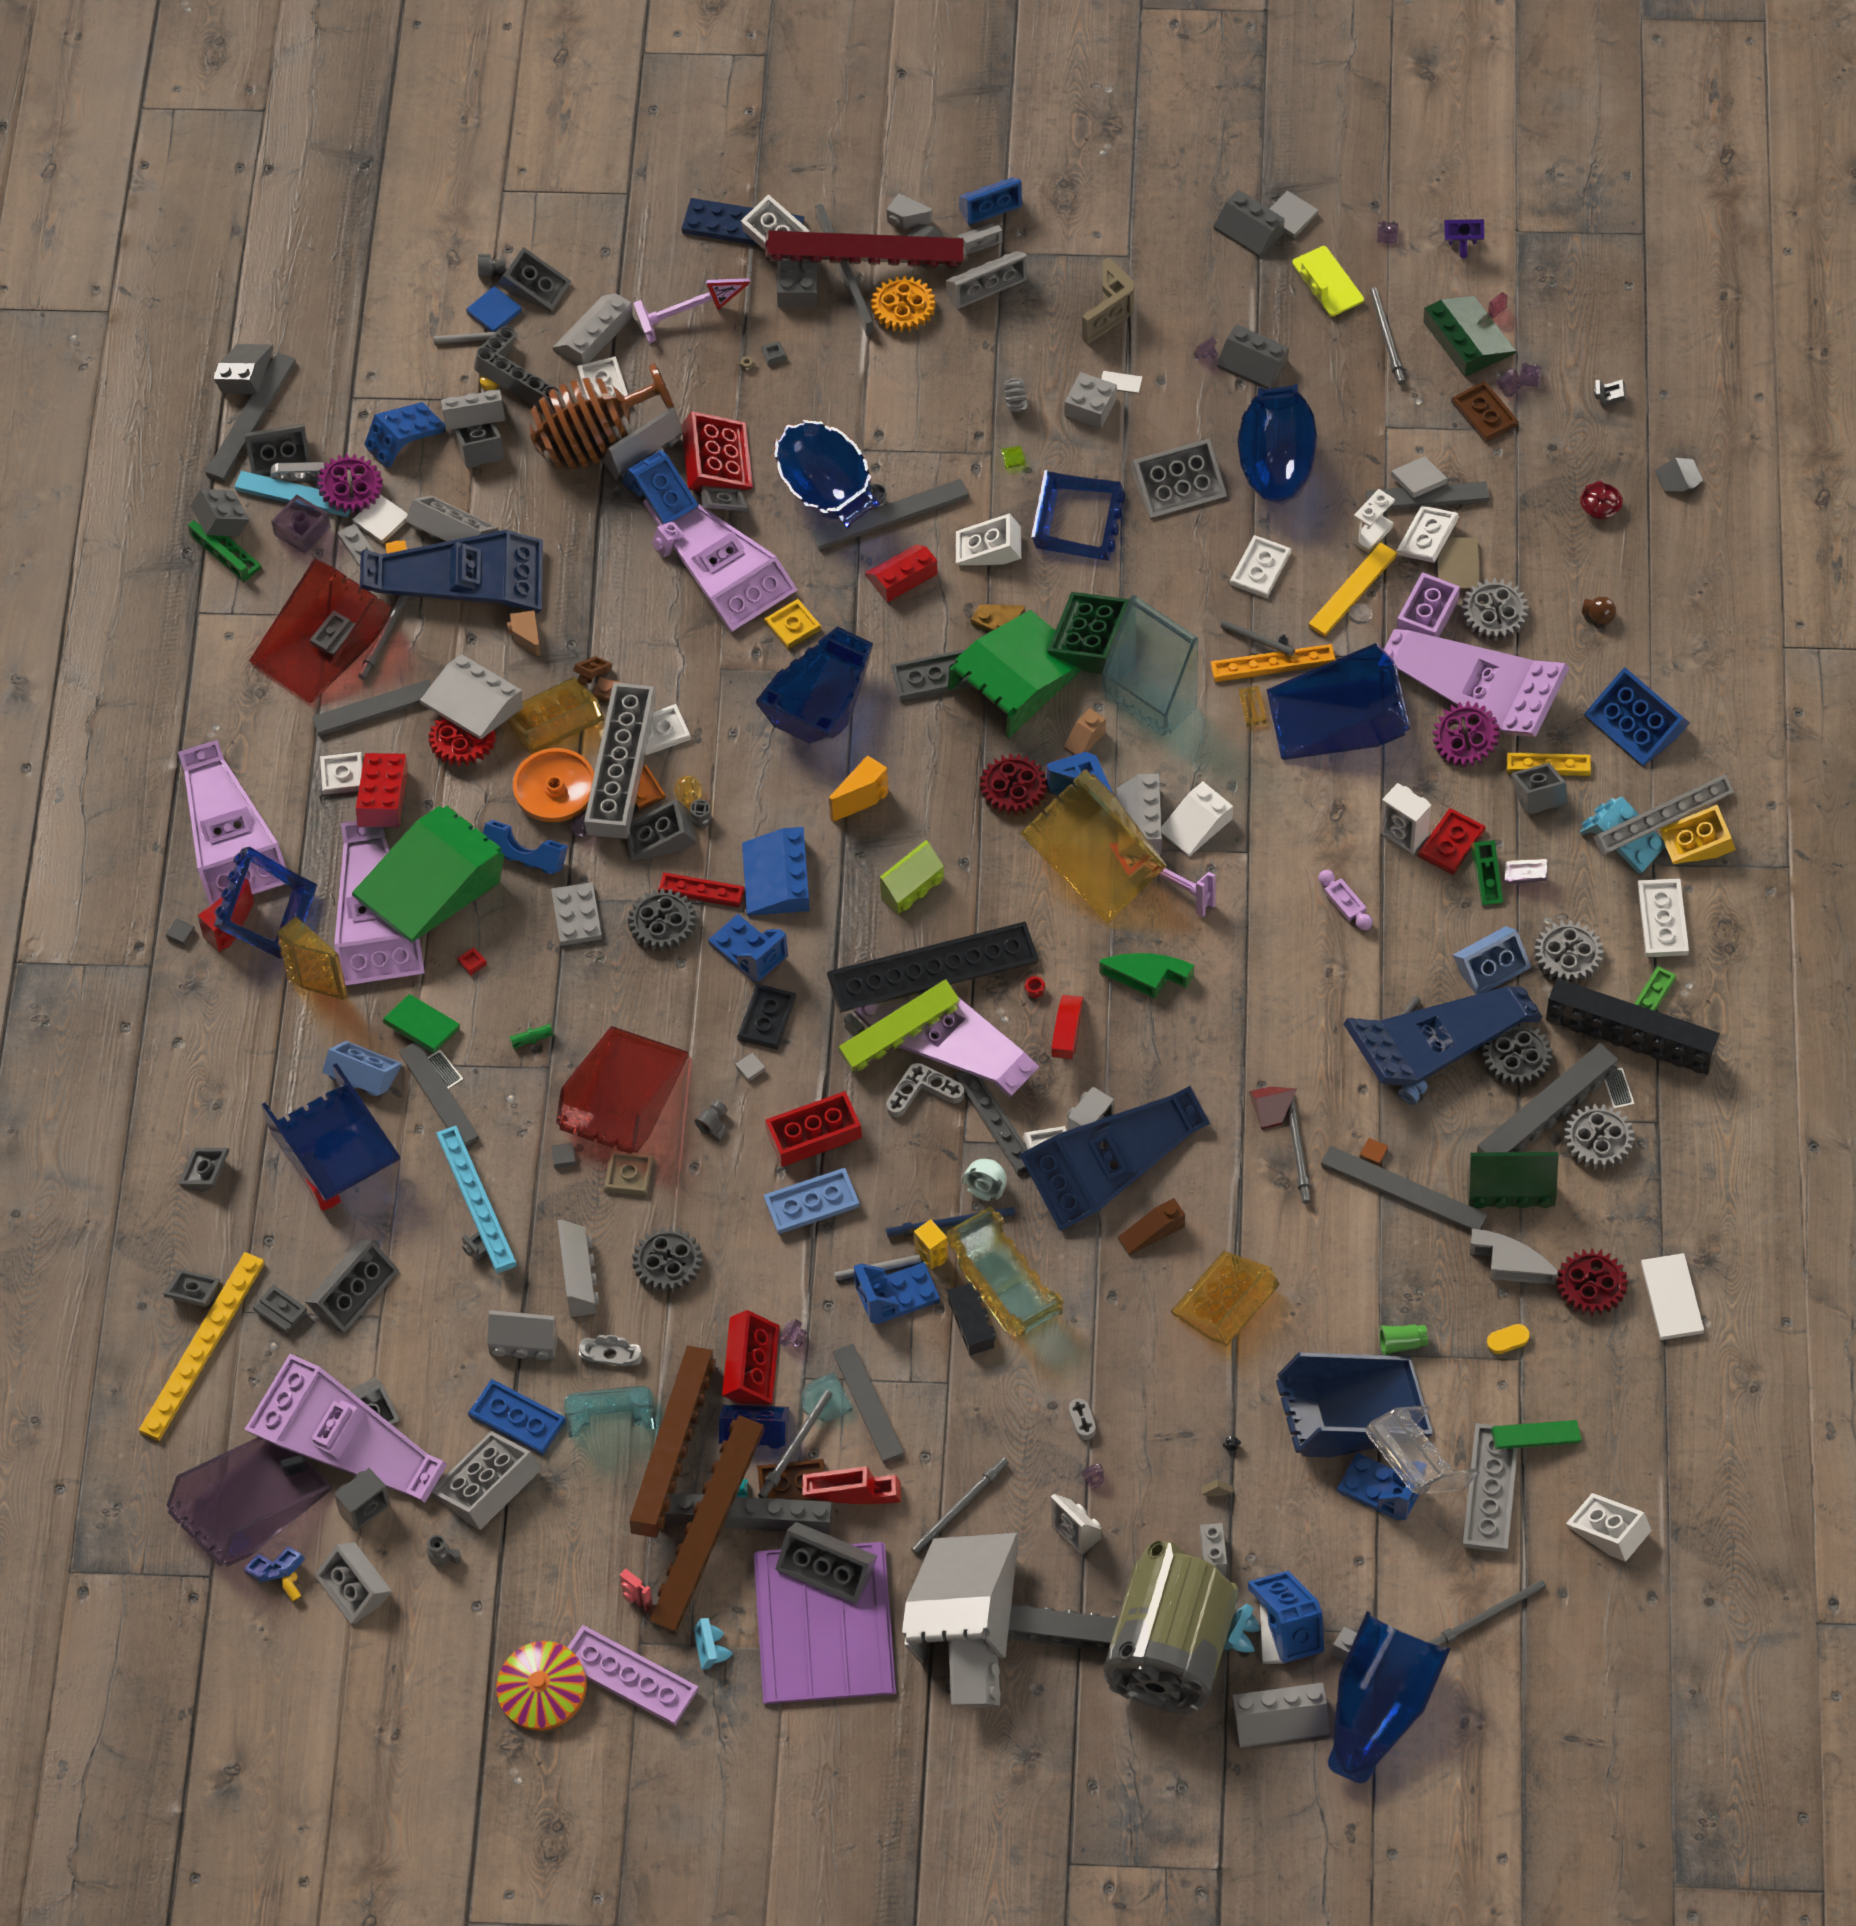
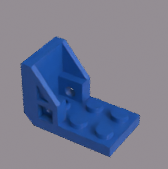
M662 450L627 469L622 478L626 488L639 497L645 496L662 525L674 522L699 506L673 463Z
M1083 752L1046 764L1049 793L1078 802L1094 798L1096 806L1101 807L1103 822L1108 823L1110 830L1118 828V803L1096 755ZM1085 785H1090L1088 789L1083 788Z
M739 914L708 939V944L753 982H759L788 957L786 933L781 929H770L761 933Z
M924 1262L889 1275L885 1274L883 1268L863 1263L853 1266L855 1288L870 1323L880 1324L940 1302V1297Z
M1356 1453L1337 1488V1492L1391 1518L1406 1520L1425 1486L1427 1464L1421 1461L1398 1463L1396 1468L1392 1469L1362 1454Z
M1289 1570L1248 1582V1590L1268 1610V1626L1279 1659L1283 1663L1324 1652L1323 1615L1319 1602Z

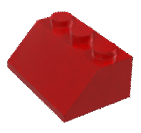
M915 544L865 572V576L884 600L889 602L938 574V563L926 546Z

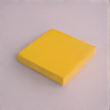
M799 599L764 619L765 624L788 650L821 630V625Z

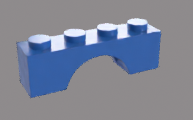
M495 820L485 823L483 834L488 837V840L491 839L502 848L501 852L504 854L505 859L521 861L527 867L541 868L547 874H554L563 869L568 846L548 840L542 843L538 849H527L515 840L512 826Z

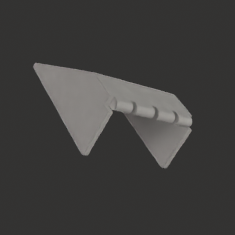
M1017 1533L933 1539L906 1600L902 1630L905 1636V1646L920 1663H925L928 1642L945 1641V1635L947 1641L966 1640V1635L969 1640L985 1639L1000 1658L1006 1657L1019 1539Z

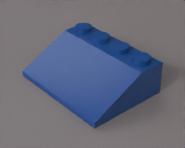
M1626 667L1619 672L1584 713L1585 716L1643 766L1675 741L1690 724L1688 720Z
M804 827L782 828L742 842L747 916L810 911Z

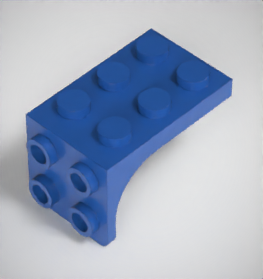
M420 402L375 414L364 444L386 468H390L396 455L406 444L414 440L444 433L446 427L427 405Z

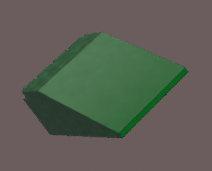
M1029 610L980 637L955 659V664L949 668L947 688L952 690L964 678L970 675L966 680L978 691L985 688L982 694L994 704L1000 700L997 706L1009 715L1007 717L1005 736L1010 738L1082 669L1048 654L1047 650L1055 629L1032 610Z
M446 805L443 808L438 806L413 824L354 889L352 896L412 943L499 884L504 854L501 852L502 848L491 839L488 840L485 834L477 828H473V825L463 817H458V813Z

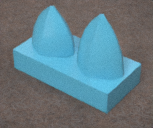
M1248 1604L1238 1609L1231 1622L1224 1646L1226 1651L1231 1648L1245 1653L1255 1651L1250 1639L1242 1632L1243 1630L1247 1632L1261 1630L1257 1618L1252 1614L1254 1608Z
M700 1618L693 1631L701 1669H710L714 1663L727 1660L733 1653L725 1647L714 1645V1642L722 1638L724 1632L718 1627L710 1625L709 1618Z

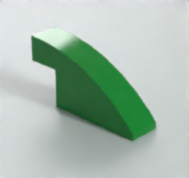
M1131 953L1101 959L1099 962V973L1156 999L1167 980L1187 988L1194 976V964L1166 955Z

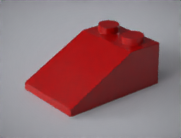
M247 878L197 915L203 938L219 953L223 949L229 948L236 940L254 904L250 883Z

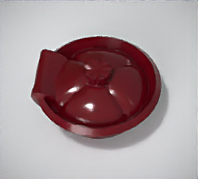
M1600 480L1585 486L1580 496V504L1584 511L1592 517L1606 519L1619 512L1623 504V498L1617 488Z

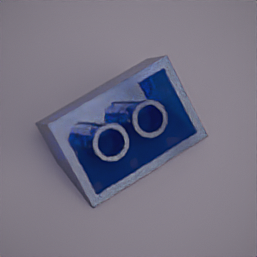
M723 1404L719 1417V1444H722L724 1440L728 1441L731 1434L728 1432L732 1421L737 1420L740 1415L764 1425L765 1431L758 1447L764 1445L769 1448L778 1449L786 1445L789 1407Z

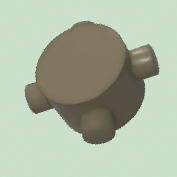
M748 356L743 357L741 362H738V366H741L745 371L751 370L753 365H756L755 361Z

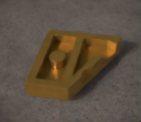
M980 604L971 617L970 623L991 632L1023 614L1025 606Z

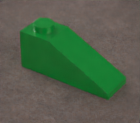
M1495 840L1474 842L1471 844L1481 903L1482 905L1503 903Z

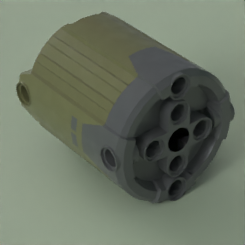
M1157 1540L1147 1545L1141 1558L1135 1562L1104 1664L1103 1677L1109 1684V1689L1126 1699L1131 1698L1149 1706L1166 1709L1167 1712L1190 1714L1201 1709L1209 1701L1238 1601L1239 1590L1236 1584L1230 1582L1227 1577L1218 1571L1215 1565L1185 1554L1173 1542Z

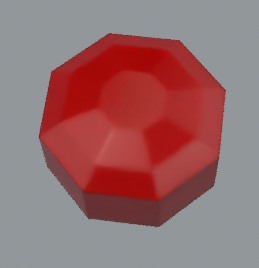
M1032 976L1026 979L1024 991L1028 997L1038 998L1044 994L1045 982L1040 977Z

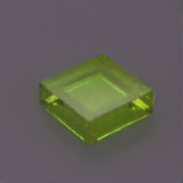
M1021 445L1001 449L1005 469L1025 465Z

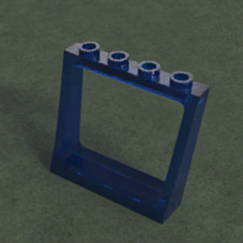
M1044 471L1031 536L1036 549L1109 561L1111 552H1115L1116 543L1113 539L1119 533L1117 519L1122 517L1120 503L1125 501V492L1121 482ZM1069 489L1112 493L1103 542L1100 547L1049 536L1058 490Z
M250 846L242 848L234 857V870L227 876L229 884L221 893L223 901L215 910L217 918L214 926L279 959L292 956L311 906L317 884L285 868ZM250 862H253L292 888V893L275 941L231 921V916Z

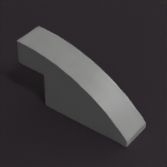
M1472 1229L1470 1254L1492 1256L1490 1279L1556 1285L1557 1270L1536 1251L1502 1234Z

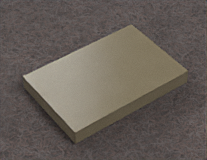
M1448 538L1437 557L1438 578L1460 586L1459 592H1470L1471 586L1477 588V582L1479 581L1478 538Z

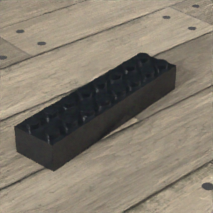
M1558 978L1548 998L1546 1021L1553 1025H1561L1570 1028L1574 1032H1582L1595 1039L1609 1041L1615 1046H1623L1636 1053H1644L1652 1056L1654 1059H1662L1671 1062L1675 1066L1692 1069L1699 1074L1708 1075L1717 1054L1719 1032Z

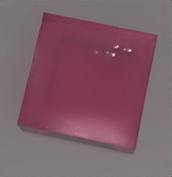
M1504 292L1489 302L1488 314L1492 319L1507 308L1508 296Z

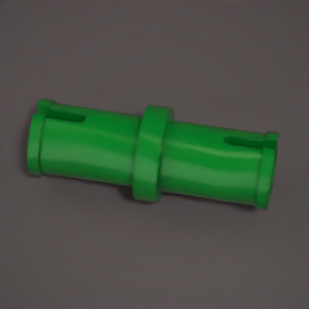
M549 1023L535 1029L528 1028L526 1032L509 1037L513 1049L530 1043L532 1045L536 1044V1041L553 1037L554 1034Z

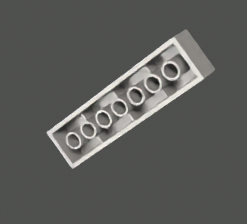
M613 683L584 820L587 835L628 839L656 705L654 686Z

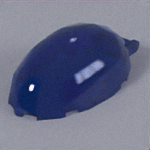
M1298 383L1287 387L1258 388V396H1255L1250 401L1251 404L1241 418L1242 422L1238 432L1237 444L1240 465L1250 487L1264 500L1279 505H1284L1301 495L1313 474L1318 435L1315 417L1306 399L1300 394Z
M803 420L800 424L795 426L788 425L784 428L785 432L779 440H776L774 456L781 478L791 493L803 505L817 515L828 519H839L847 529L873 507L880 506L878 500L871 493L872 484L867 461L858 446L845 434L834 427L825 426L820 421Z

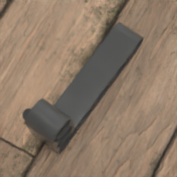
M507 326L499 328L477 350L474 362L475 371L541 410L539 399L543 396L546 397L551 409L555 412L549 391L554 388L560 397L559 389L505 358L513 349L516 332L513 328Z

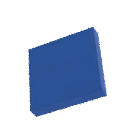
M495 286L466 308V313L490 332H496L522 312L520 305Z

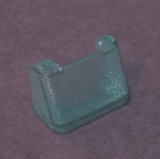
M634 1386L569 1394L564 1400V1413L569 1438L580 1437L581 1428L584 1425H590V1415L633 1411L634 1421L638 1419L643 1421L646 1429L657 1428L653 1391L646 1386Z

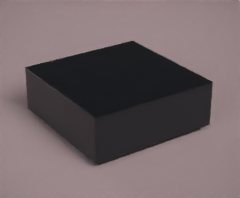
M302 1455L281 1460V1466L286 1477L307 1471Z

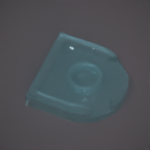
M834 1372L810 1382L802 1392V1408L807 1416L810 1415L825 1390L830 1391L833 1395L821 1412L818 1420L830 1421L853 1411Z

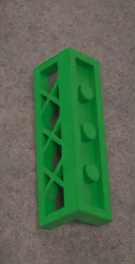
M195 520L188 524L190 536L242 582L248 580L262 568L259 562L229 536L206 535L201 525ZM218 540H224L226 542V547H224ZM231 552H238V553H239V558H237V557H236L233 553H231ZM244 563H251L253 567L248 570Z

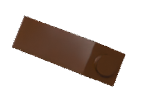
M1175 1198L1151 1210L1118 1236V1240L1127 1254L1131 1255L1185 1227V1213Z

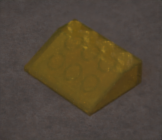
M576 677L522 701L523 709L507 720L524 748L531 755L551 745L559 744L562 740L578 735L580 731L589 727H595L599 722L604 721L598 699L585 686L577 683L578 679Z
M294 917L277 931L278 944L282 951L280 954L284 959L283 965L287 972L286 977L292 984L296 983L303 989L334 998L348 999L338 953L297 917Z
M1223 1251L1171 1310V1313L1211 1341L1228 1346L1280 1284L1271 1267Z

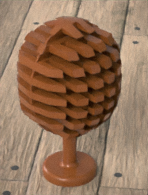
M654 363L649 366V371L654 381L653 384L625 397L614 386L613 389L616 397L611 396L605 382L601 378L595 379L602 397L598 396L589 378H582L590 399L586 398L576 379L570 381L578 403L575 402L565 383L559 385L567 406L566 408L554 388L550 390L549 395L556 413L554 414L544 396L539 399V403L546 420L542 419L535 405L531 409V414L538 428L535 431L529 422L530 438L535 450L546 461L544 450L548 451L557 468L565 469L557 449H560L568 466L571 469H577L569 445H571L584 468L588 467L589 464L580 443L583 441L592 461L595 464L599 463L600 458L592 438H595L605 457L608 445L603 434L606 433L611 445L619 442L613 429L615 425L622 439L628 436L622 418L625 414L630 424V407L656 395L661 396L667 409L675 407L656 364Z

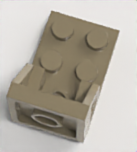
M1109 257L1103 260V301L1092 310L1086 311L1082 316V340L1087 345L1133 315L1134 280Z

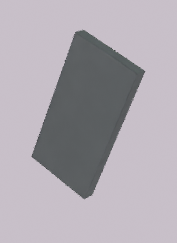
M966 649L891 664L899 701L973 687L966 681L970 676L968 675L952 690L947 688L949 668L955 664V659Z

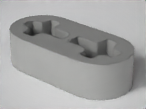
M1074 1399L1069 1405V1415L1080 1439L1089 1440L1096 1433L1092 1413L1084 1399ZM1079 1406L1082 1409V1416H1079L1075 1407ZM1083 1422H1085L1086 1427L1089 1428V1432H1085V1430L1082 1429Z

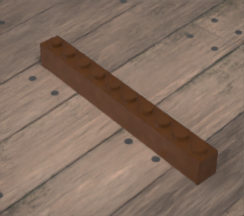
M686 1346L630 1517L631 1534L657 1538L659 1530L664 1529L665 1512H669L671 1506L670 1496L676 1492L677 1476L680 1477L683 1465L681 1462L682 1459L687 1457L688 1441L693 1439V1425L698 1423V1410L700 1406L703 1407L704 1391L709 1389L710 1373L715 1371L716 1359H713V1350Z
M740 1415L737 1420L732 1421L728 1431L731 1433L728 1441L724 1440L720 1448L722 1455L719 1461H715L712 1466L711 1473H713L710 1482L706 1481L703 1487V1499L701 1502L698 1501L693 1510V1514H695L693 1522H688L684 1531L686 1538L683 1543H679L676 1549V1561L668 1567L666 1575L669 1577L666 1584H661L657 1593L659 1600L656 1605H652L648 1617H650L652 1625L677 1634L765 1431L764 1425Z

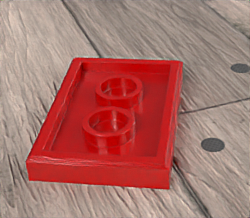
M1449 808L1419 850L1417 857L1454 875L1471 852V844L1478 842L1486 831V826Z

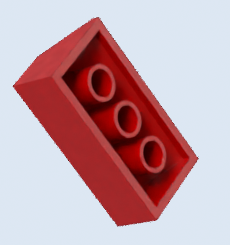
M749 1310L730 1317L722 1391L723 1397L738 1404H773L780 1325Z

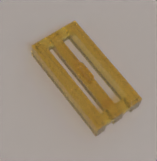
M1259 686L1238 689L1246 727L1253 723L1254 726L1260 722L1266 724L1267 719ZM1251 692H1255L1261 717H1257ZM1244 693H1247L1252 718H1249Z

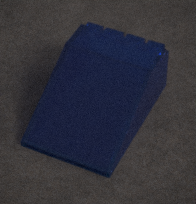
M1377 643L1267 689L1281 759L1288 760L1379 747L1405 736V732L1411 729L1397 666L1393 665L1395 664L1394 660Z
M337 1063L333 1065L338 1087L325 1093L327 1100L320 1096L307 1103V1111L302 1106L287 1114L290 1119L289 1121L285 1117L277 1120L266 1102L261 1104L266 1124L271 1130L272 1136L289 1161L325 1201L401 1159Z

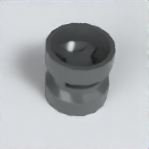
M881 484L870 485L866 491L869 509L872 510L887 505L886 488Z
M703 799L693 801L690 805L693 825L699 828L708 826L712 820L709 802Z

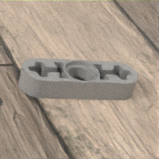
M277 463L271 466L270 477L286 482L317 481L320 469H324V463Z

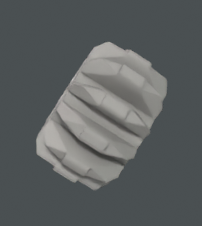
M1021 378L1005 381L1004 388L1008 410L1010 412L1026 410L1027 400L1024 381Z

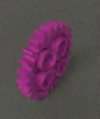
M346 454L345 458L342 459L338 455L337 461L331 458L330 464L324 463V469H320V475L317 478V489H319V496H323V502L329 501V507L335 505L336 511L343 508L344 513L351 509L352 514H354L357 508L362 512L363 506L370 509V503L376 504V498H380V492H382L383 478H381V472L377 471V465L371 466V460L364 462V456L357 459L356 454L352 458H349V455ZM347 469H349L351 473V486L353 498H350Z
M1467 701L1464 707L1461 702L1458 703V708L1450 705V712L1445 709L1443 710L1445 717L1438 716L1441 723H1434L1437 730L1432 731V733L1436 737L1433 739V742L1437 745L1435 747L1437 752H1440L1441 758L1446 757L1447 763L1454 760L1456 767L1460 762H1462L1464 768L1467 762H1470L1471 766L1474 767V761L1476 760L1482 764V757L1489 759L1488 752L1495 753L1492 745H1499L1496 738H1500V733L1497 732L1500 730V727L1496 724L1498 722L1496 717H1492L1491 710L1486 712L1487 709L1484 705L1479 709L1477 702L1473 707H1471L1469 701ZM1462 718H1465L1468 730V738L1471 745L1470 751L1467 750ZM1473 720H1479L1477 725H1470ZM1452 725H1459L1456 730H1450ZM1476 739H1483L1480 744H1474ZM1458 743L1463 744L1459 749L1453 748Z

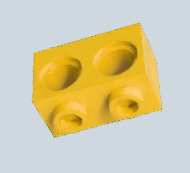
M929 1220L914 1231V1244L917 1255H920V1258L930 1269L943 1265L948 1258L946 1235L932 1220Z

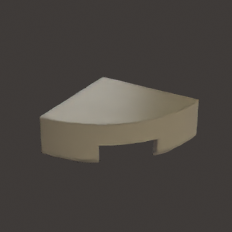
M1218 1479L1201 1487V1494L1205 1496H1224L1233 1493L1231 1485Z

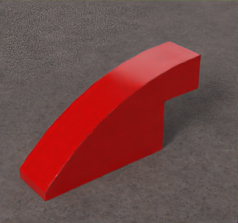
M1062 995L1051 1047L1052 1057L1073 1059V1055L1076 1054L1084 997Z
M867 1466L804 1474L802 1495L811 1499L844 1504L901 1502V1482L896 1475L874 1477Z

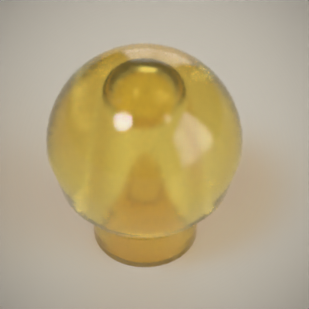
M682 776L674 785V794L690 810L691 803L702 795V784L694 776Z

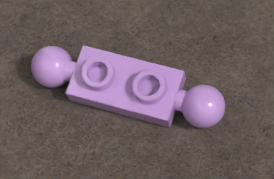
M1321 871L1318 875V881L1321 885L1327 886L1324 888L1326 896L1349 922L1356 919V926L1360 930L1370 929L1373 921L1368 914H1363L1366 912V906L1342 878L1335 882V875L1332 871Z

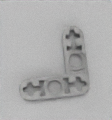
M915 1063L909 1067L888 1098L886 1107L887 1113L891 1117H901L921 1088L950 1103H959L964 1099V1087L961 1083L923 1064ZM920 1071L921 1074H922V1076H921V1075H918V1076L915 1078V1083H914V1082H913V1080H914V1073L917 1074V1073ZM938 1079L942 1082V1085L933 1087L930 1083ZM908 1086L913 1091L910 1094H903L901 1089ZM956 1090H958V1093L951 1095V1091L955 1092ZM900 1098V1108L896 1107L895 1109H892V1105L896 1106Z

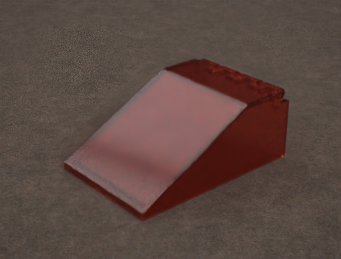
M314 558L249 661L312 704L376 640L391 616L388 613L392 607L383 600L377 599V596L368 590L361 589L358 583L350 578L347 579V576L339 570ZM333 611L356 623L335 657L310 644V639Z
M611 1026L562 1086L556 1124L560 1126L559 1130L573 1135L577 1132L578 1137L593 1142L597 1139L599 1144L610 1148L617 1146V1150L628 1154L638 1153L649 1139L689 1057V1052Z

